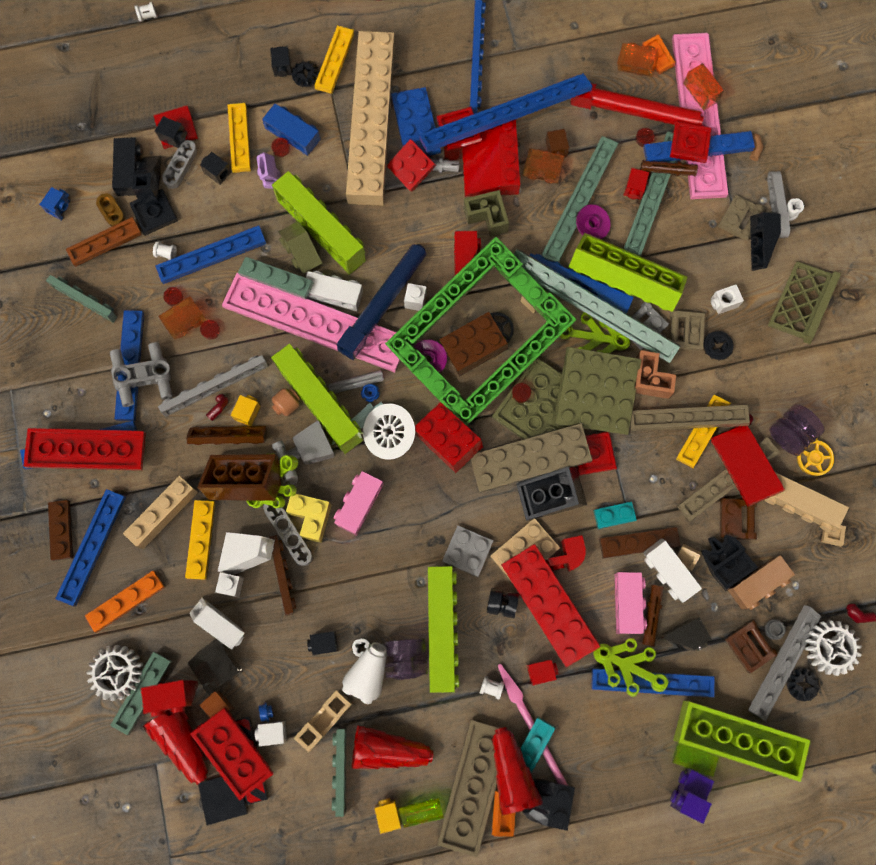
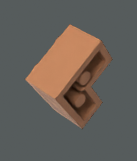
M642 350L638 353L636 358L642 360L640 369L637 372L636 394L669 399L674 394L676 375L657 372L660 353Z

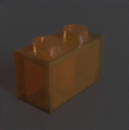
M632 42L628 44L623 43L617 61L618 71L653 77L659 58L658 49L653 46H638Z
M704 63L688 71L683 83L703 111L718 103L724 92Z
M529 148L523 176L532 180L539 179L550 184H558L564 156Z
M191 296L158 316L174 340L184 337L189 330L201 326L203 321L206 320Z

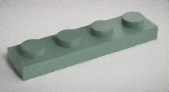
M245 257L238 271V274L242 277L305 300L314 284L310 279Z
M50 275L46 280L56 290L112 323L117 319L112 307L105 303L103 305L99 304V300L90 294L88 296L82 294L83 291L75 285L70 287L63 278L59 276L55 278Z
M157 652L152 653L142 670V674L138 677L140 683L134 684L136 690L130 691V695L126 697L110 726L126 735L131 734L143 713L141 688L160 684L173 661Z
M338 728L336 733H333V746H336V754H333L332 766L336 767V776L332 777V789H336V798H332V811H335V817H344L346 814L347 728Z

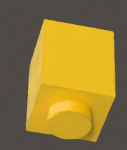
M240 395L230 416L235 421L252 426L261 406L256 398L250 395L246 397Z
M390 798L379 800V804L374 809L380 834L400 829L401 820L396 800L391 801Z

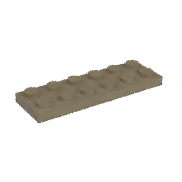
M582 423L476 453L471 458L479 492L482 493L532 479L568 466L575 467L592 462Z
M470 720L438 838V846L478 857L497 785V772L494 761L495 752L492 738L495 735V730L500 728Z

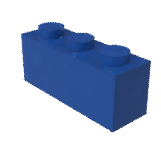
M274 104L262 119L265 129L307 156L320 141L319 131L314 125H308L300 116H294L284 106L280 107Z

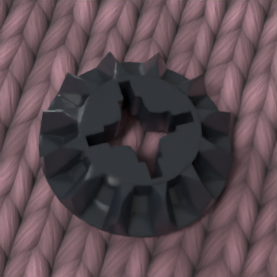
M302 60L301 63H296L295 67L292 68V79L297 85L310 87L316 83L319 69L310 60L308 62ZM304 69L308 72L307 78L303 74Z
M714 331L706 336L703 347L705 354L710 356L711 359L720 361L731 355L734 345L728 334L722 331ZM714 342L716 344L724 343L720 348L721 350L712 349L715 346Z
M806 668L792 671L787 680L789 693L799 701H811L814 697L818 696L817 693L821 688L819 686V678L816 677L813 671ZM805 679V682L811 685V687H806L803 691V687L796 683L803 682Z

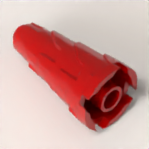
M172 709L166 710L164 715L156 716L154 719L149 720L143 725V728L152 741L157 743L165 756L168 755L178 771H182L190 783L195 782L197 785L207 778L206 773H208L202 758L203 754L196 741L190 735L192 729L187 721L188 718L185 712L172 713Z
M357 726L354 739L355 746L352 753V769L419 767L432 763L433 750H430V746L407 740L402 736L387 734L382 730Z
M507 727L495 730L492 741L495 752L494 761L497 772L496 782L501 815L542 805L541 796L535 786L530 769L526 766L521 750L517 746L514 734L511 733V730L507 731Z

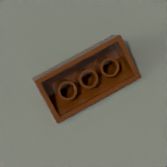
M277 454L210 455L197 488L209 500L275 501L281 486Z

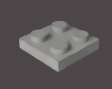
M457 525L442 562L478 577L493 540Z

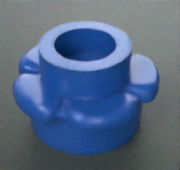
M366 384L361 391L362 398H365L367 402H373L379 398V388L374 384Z
M267 702L259 705L261 722H270V718L273 717L272 705H267Z

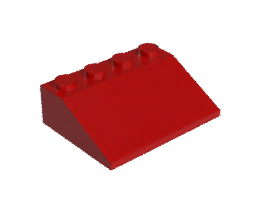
M515 119L480 132L481 142L462 147L465 197H473L498 190L501 195H519L520 173Z

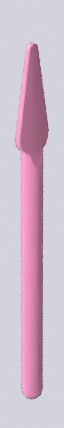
M499 664L498 669L509 699L512 703L516 704L529 730H531L535 722L522 700L523 694L504 667ZM546 746L542 754L557 783L568 785L549 748Z

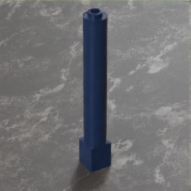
M412 244L353 326H349L337 342L338 352L354 361L366 344L367 337L427 256L422 245Z

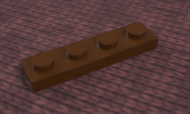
M266 426L190 427L186 440L187 444L195 445L259 444L265 442L267 429Z
M675 527L601 538L599 542L602 558L643 553L661 538L668 543L671 549L681 547L678 529Z
M277 535L270 536V539L275 540L272 556L285 616L293 615L296 603L294 597L290 598L289 590H292L291 580L285 576V571L288 570L286 558L282 559L280 553L284 551L282 539L278 540Z

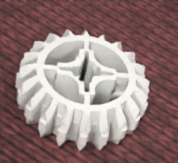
M828 620L827 623L820 622L819 626L815 625L814 632H809L811 639H806V642L810 646L805 647V650L810 651L811 654H808L807 658L814 659L811 664L813 666L818 665V671L825 670L827 675L833 673L834 676H839L840 673L847 674V669L853 670L852 664L859 663L856 657H861L862 654L857 652V649H861L862 646L857 645L856 642L860 638L853 637L855 631H848L849 625H842L840 621H835L834 623L833 620ZM829 631L836 632V635L832 636L831 639L823 638L824 634ZM820 646H821L822 649H823V653H822V654H821V652H820ZM836 656L844 658L838 664L833 665L830 663L831 659H834Z
M115 645L114 648L107 646L106 651L99 650L100 656H93L96 662L88 664L93 668L92 671H87L88 675H92V678L87 680L88 683L94 682L90 689H98L96 695L101 696L103 694L104 700L110 697L111 701H116L117 697L119 700H122L125 695L129 696L131 690H136L134 684L140 683V679L137 677L142 674V671H138V668L142 667L143 664L136 663L140 658L139 655L133 656L134 650L128 651L127 646L121 648L120 645ZM116 656L122 657L128 666H121L119 660H116ZM106 662L107 668L103 673H101L103 665ZM115 670H122L118 672V674H115L116 676H108L109 674H112ZM129 673L127 682L122 685L124 683V676ZM109 679L112 685H114L115 690L107 687L103 680Z

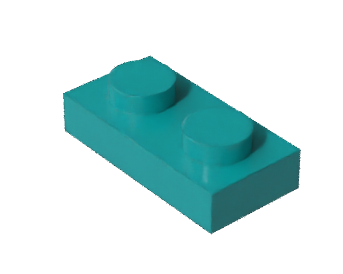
M632 502L593 510L598 530L637 521Z

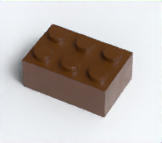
M489 312L439 339L459 376L508 349L507 341Z

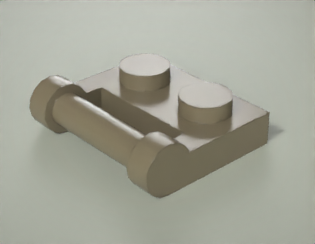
M735 195L718 227L743 240H749L751 236L750 219L744 229L738 227L747 211L752 212V215L763 213L765 208L762 205H755Z
M670 312V319H672L670 340L680 345V349L702 351L705 313ZM679 319H684L683 342L678 341Z

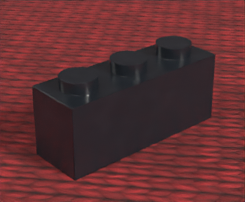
M136 137L114 138L112 189L117 196H136L132 190L133 174L141 162L140 155H143L142 145L138 143Z

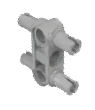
M159 342L148 345L152 360L125 365L121 349L110 351L113 366L111 368L115 389L119 391L123 407L134 405L131 388L158 384L161 399L172 398L169 383L171 380L170 366L162 356ZM162 368L165 370V373L159 374L155 370ZM119 375H124L127 377V379L124 381H119L116 377Z

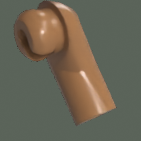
M755 133L752 134L755 148L750 155V159L758 161L764 146L761 136Z

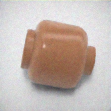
M283 388L272 397V403L274 404L272 409L278 415L282 413L284 416H289L299 407L298 401L300 398L291 388L289 390Z

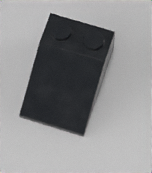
M568 466L516 483L526 521L587 505L579 474L575 467Z

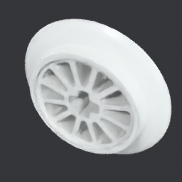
M391 403L380 405L369 413L364 422L363 438L371 453L379 458H398L409 450L414 441V421L409 412L399 405ZM377 425L380 426L382 429L377 430ZM404 426V431L398 430ZM391 428L393 435L386 432L387 429ZM376 432H381V435L376 436ZM404 433V437L402 438L398 434Z

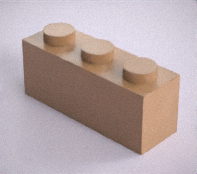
M781 555L775 556L728 591L741 609L749 608L752 610L760 604L759 600L763 597L767 599L774 595L777 587L783 588L791 583L790 578L795 574Z

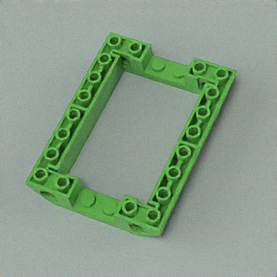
M497 237L485 246L385 343L428 390L466 426L577 320L550 292L547 293L526 272L519 259ZM495 267L547 322L465 400L426 358L414 348V345Z

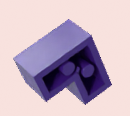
M686 768L679 776L678 782L680 784L677 791L674 790L671 795L670 802L672 803L670 806L704 824L712 805L706 800L714 781Z

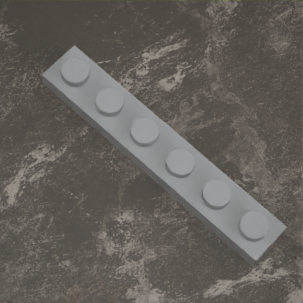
M262 355L254 356L248 360L249 362L237 364L230 371L219 373L208 382H200L197 384V387L191 390H184L175 398L165 399L158 408L167 417L267 368L268 365Z
M804 605L799 613L795 624L748 711L763 721L767 720L807 644L806 639H810L809 632L814 631V626L818 624L821 618L809 606Z

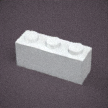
M319 271L307 272L306 278L314 283L307 299L354 311L358 310L363 293L362 284L358 281L342 280V278L335 275L331 277L325 276Z
M661 538L643 552L646 556L644 561L650 569L653 567L658 572L656 577L663 585L666 583L669 586L670 590L668 592L674 600L679 599L684 603L702 589L664 539Z

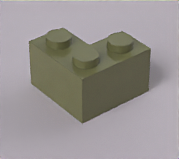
M499 190L464 199L463 210L468 225L486 221L490 237L508 233L509 221Z
M298 221L278 231L281 236L279 242L285 248L287 254L291 253L293 256L291 262L296 270L300 269L302 273H305L322 264L307 231Z

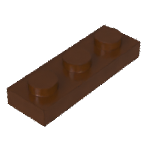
M70 501L48 502L51 561L73 559Z

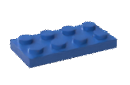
M426 87L392 93L391 98L402 146L412 139L428 156L441 154L440 148L426 152L419 138L420 134L436 129Z

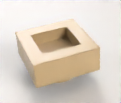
M840 525V528L835 532L823 530L821 542L840 547L843 546L846 526Z
M683 544L677 556L688 570L693 571L701 556V552Z

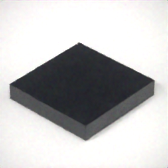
M163 188L159 190L158 201L140 203L137 199L129 203L144 236L178 221Z
M222 777L198 784L206 826L248 814L245 797L239 801Z

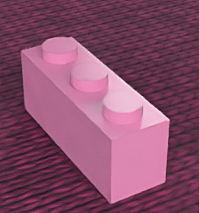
M363 471L360 475L357 474L352 482V485H354L351 492L348 491L343 499L345 504L342 509L337 510L334 516L336 526L356 536L384 485L383 481Z
M618 572L614 574L616 634H644V630L647 628V620L643 618V610L646 609V599L642 593V589H645V578L642 577V573Z

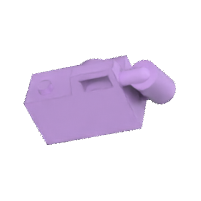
M264 152L257 156V173L260 180L263 181L264 188L273 189L272 184L281 175L280 171L276 168L274 156Z

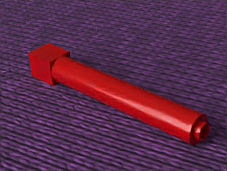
M591 83V91L573 97L570 101V105L591 110L593 106L672 125L677 121L702 126L704 116H701V111L596 88L597 84Z

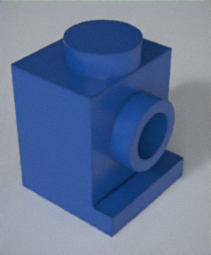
M51 187L39 205L46 213L62 220L61 214L68 208L70 203L68 199L69 194L62 189L56 190Z

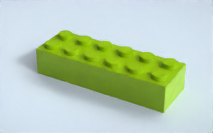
M287 171L272 184L277 201L349 275L366 262L363 242L358 237L354 238L351 235V230L345 224L342 226L338 222L339 218L335 213H330L326 209L327 207L320 199L317 200L309 187L305 188L302 185L301 179L296 174L293 176Z
M584 233L569 265V268H572L577 273L588 275L593 280L602 281L612 288L623 290L628 295H634L641 298L644 302L653 303L661 309L671 312L674 311L688 278L685 275Z
M288 344L271 357L277 369L344 455L363 441L361 437L363 433L360 430V426L355 420L350 421L351 417L343 405L339 407L340 404L337 401V397L331 390L327 392L328 388L320 376L317 377L314 368L308 361L306 362L303 354L297 347L293 348Z
M452 566L428 567L430 693L455 692V688H459V676L454 675V666H458V654H454V646L458 645V633H454L453 625H457V612H453V605H457V592H453V585H456V571H452Z
M683 701L673 741L799 782L802 780L810 740L689 701Z

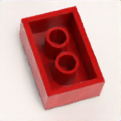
M441 402L415 426L416 436L455 473L483 448L481 439Z

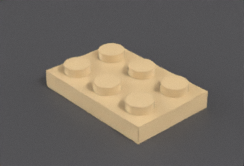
M534 518L490 557L508 577L501 564L534 543L546 560L559 550L560 547Z

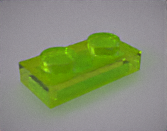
M677 742L672 763L714 777L719 757Z
M439 798L399 808L403 828L444 818Z

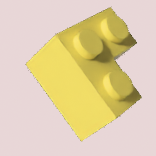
M299 494L290 496L286 512L289 515L304 518L300 536L304 539L322 543L332 506L330 502Z

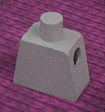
M319 421L314 422L295 435L292 439L296 447L286 451L287 455H293L297 459L301 457L305 465L335 457Z

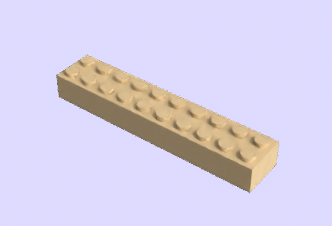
M359 31L346 186L348 204L384 206L395 50L394 33Z

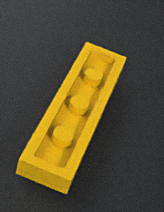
M341 26L336 27L314 85L316 90L332 94L354 37V30Z
M246 103L228 104L233 173L251 171L247 106Z
M713 395L707 407L731 406V403ZM718 427L694 428L676 460L694 469Z
M194 501L185 574L186 579L207 580L215 511L214 501Z

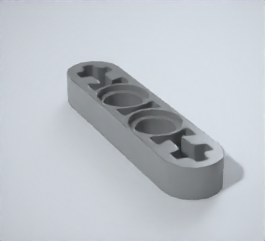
M770 171L767 176V184L772 213L780 214L781 233L779 238H788L790 235V223L782 175L780 171Z
M264 504L265 514L295 562L301 566L309 565L313 560V555L284 508H276L280 516L273 520L276 517L272 511H268L270 509L269 505ZM281 519L288 521V527L284 530L278 528V522ZM292 535H296L299 539L298 544L295 546L288 544V539ZM302 544L304 547L300 548L304 554L308 553L306 562L303 560L299 561L301 556L298 551L293 552V550L301 547Z

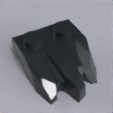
M725 535L723 543L715 537L708 538L712 550H701L710 573L725 591H728L758 569V566L745 553L746 549L735 537Z
M540 778L533 779L543 804L530 809H524L522 813L530 821L568 831L575 787Z

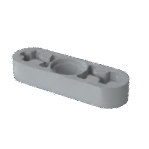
M185 140L180 145L162 176L163 182L169 189H175L181 184L197 155V148L191 140ZM178 161L185 162L182 168L175 167Z

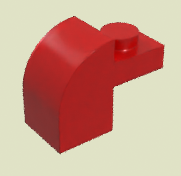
M583 535L566 538L561 541L564 555L546 560L549 566L553 568V571L564 569V565H567L568 572L582 564L586 555Z

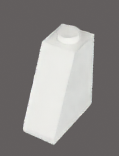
M226 532L218 572L235 575L271 560L275 540L263 536Z
M203 597L190 611V616L194 623L231 650L242 642L243 635L245 634L243 630Z

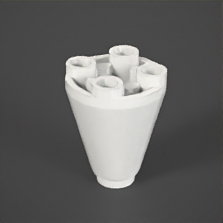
M375 642L364 651L343 678L342 690L344 693L361 699L365 704H371L373 700L380 697L387 657V649L384 645Z

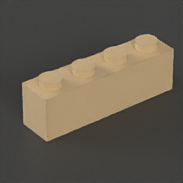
M776 473L785 490L782 493L765 499L767 503L782 506L784 511L791 514L796 513L806 522H815L825 531L835 532L840 528L849 507Z
M178 476L123 534L136 547L144 549L195 497L198 491L185 479Z

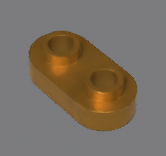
M104 193L98 196L96 205L111 227L125 221V215L112 195Z

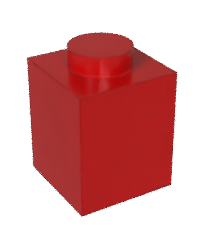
M631 168L624 196H628L630 199L641 200L649 172Z
M552 659L526 665L531 685L557 680L556 675H559L557 665L552 663Z

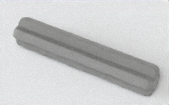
M379 370L330 383L328 388L329 391L331 390L336 394L362 387L366 384L381 382L384 380L382 371Z

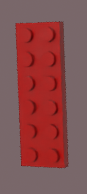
M28 428L23 467L143 471L146 432Z
M535 543L501 564L565 667L570 666L600 648L599 642Z

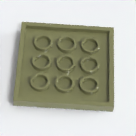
M567 347L554 423L566 426L582 423V427L586 429L628 435L636 394L637 372L640 369L642 359Z
M536 358L522 374L492 415V418L523 440L570 427L554 423L562 374L539 358Z

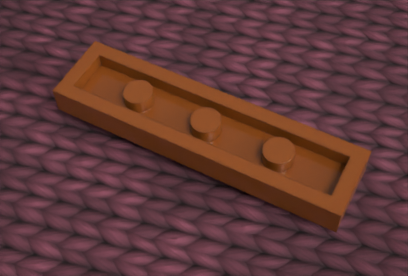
M131 217L66 248L72 264L76 267L141 236L142 233L135 219Z

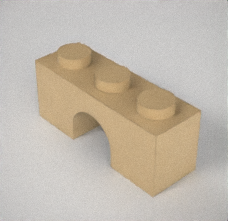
M336 690L294 739L309 753L353 703L340 690Z

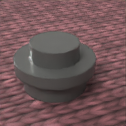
M770 620L765 625V633L770 639H781L785 635V626L779 620Z

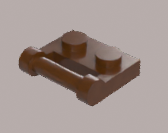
M720 499V538L729 535L736 539L757 540V533H755V507H757V503L747 507V533H742V507H747L745 501Z
M754 619L725 638V641L749 674L778 655L775 648H771L757 628L758 624ZM748 631L752 633L764 650L765 654L763 656L747 635Z

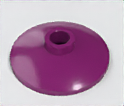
M586 205L578 212L576 225L582 236L586 233L601 240L610 230V218L607 212L600 206Z
M422 340L414 345V348L424 357L431 356L432 360L429 363L439 373L443 371L446 366L447 355L440 343L434 340Z

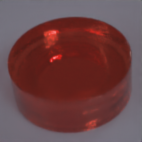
M649 128L640 129L635 137L636 143L641 147H644L645 144H652L654 140L653 131Z
M277 138L271 144L272 151L277 157H284L290 151L289 143L284 138Z
M170 287L164 292L163 298L169 306L176 307L182 303L183 294L178 288Z
M206 320L201 324L200 332L204 338L212 340L218 337L220 327L215 321Z
M525 383L516 384L512 389L513 399L518 403H525L529 400L531 396L530 387Z

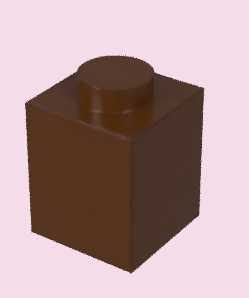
M565 129L548 131L545 142L549 159L561 160L567 157L569 144Z

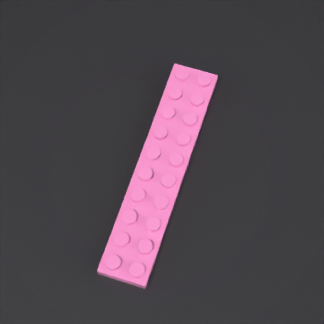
M708 33L673 35L672 44L679 105L683 108L701 111V116H704L702 126L712 127L711 136L721 135ZM724 155L708 156L706 163L686 160V164L698 165L696 177L688 176L690 199L726 198L728 196Z
M236 273L222 304V307L336 351H338L337 342L348 327H352L358 319L309 299L305 300L242 277L238 273ZM376 325L356 358L395 373L400 359L385 343L396 332Z

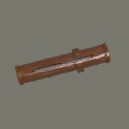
M642 160L640 170L653 173L675 174L678 177L680 175L696 177L698 165L681 164L679 161L669 163Z
M651 585L650 599L646 605L648 607L647 628L644 631L643 645L655 647L660 609L663 608L661 601L664 587Z

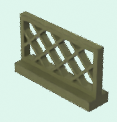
M796 261L768 326L802 338L804 343L811 344L841 273L834 271L832 274ZM797 268L805 270L808 276L799 278L796 274ZM818 275L826 278L825 282L819 285L816 284L813 278ZM810 279L813 287L804 289L801 282ZM798 284L801 291L792 294L789 286ZM815 290L818 298L810 301L807 293ZM803 294L806 303L797 305L794 297ZM790 299L794 307L785 310L782 302ZM809 306L812 313L803 317L800 308ZM796 310L799 319L790 321L787 313ZM784 315L787 323L781 325L774 322L776 317ZM802 322L805 328L803 333L795 330L793 324Z

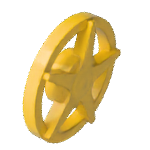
M811 440L799 448L797 462L801 470L806 474L821 476L832 468L834 454L826 443L819 440ZM808 444H815L814 450L811 452L803 449ZM819 445L828 451L829 456H824L819 451ZM801 453L807 456L808 462L805 465L801 461ZM825 459H830L828 467L823 471L821 464ZM810 465L816 466L819 473L811 472L806 468Z

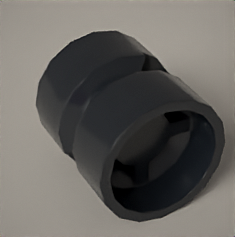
M491 588L487 613L494 615L502 613L503 617L514 619L519 593L511 591L504 593L501 589Z

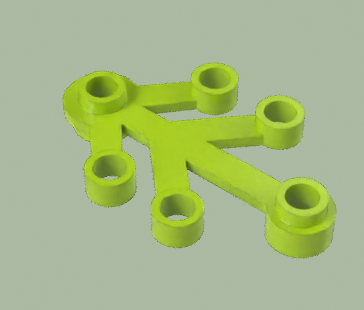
M585 312L581 315L580 321L582 324L587 325L592 332L575 330L571 325L566 329L568 335L561 334L559 336L565 340L570 337L592 340L585 346L578 348L590 351L601 343H609L610 345L603 350L596 351L608 354L614 350H626L630 345L629 338L599 321V325L606 328L611 336L604 335L592 319V316ZM583 316H588L589 320H584ZM621 339L624 344H619L617 340Z
M282 456L280 459L281 467L279 468L280 478L288 471H293L297 468L298 459L295 456ZM292 484L281 485L278 493L284 494L286 497L294 496L296 494V487ZM277 496L275 501L246 500L248 505L253 508H260L263 504L271 505L274 508H282L285 505V500L282 496Z
M632 638L627 639L623 644L613 647L607 644H600V648L593 652L595 660L604 665L608 676L607 682L611 687H617L620 683V676L614 672L612 663L619 666L627 686L626 692L631 697L637 696L639 692V686L634 683L631 673L651 682V687L656 692H663L668 686V679L665 675H654L635 665L643 661H653L656 656L653 648H646L643 653L626 658L617 656V654L625 651L634 652L636 650L637 642ZM632 643L634 647L629 648L627 644ZM604 650L607 652V655L602 656L600 652ZM646 652H651L653 657H647ZM615 677L618 682L613 683L610 678ZM662 679L664 684H658L656 680ZM635 687L636 692H631L629 688Z

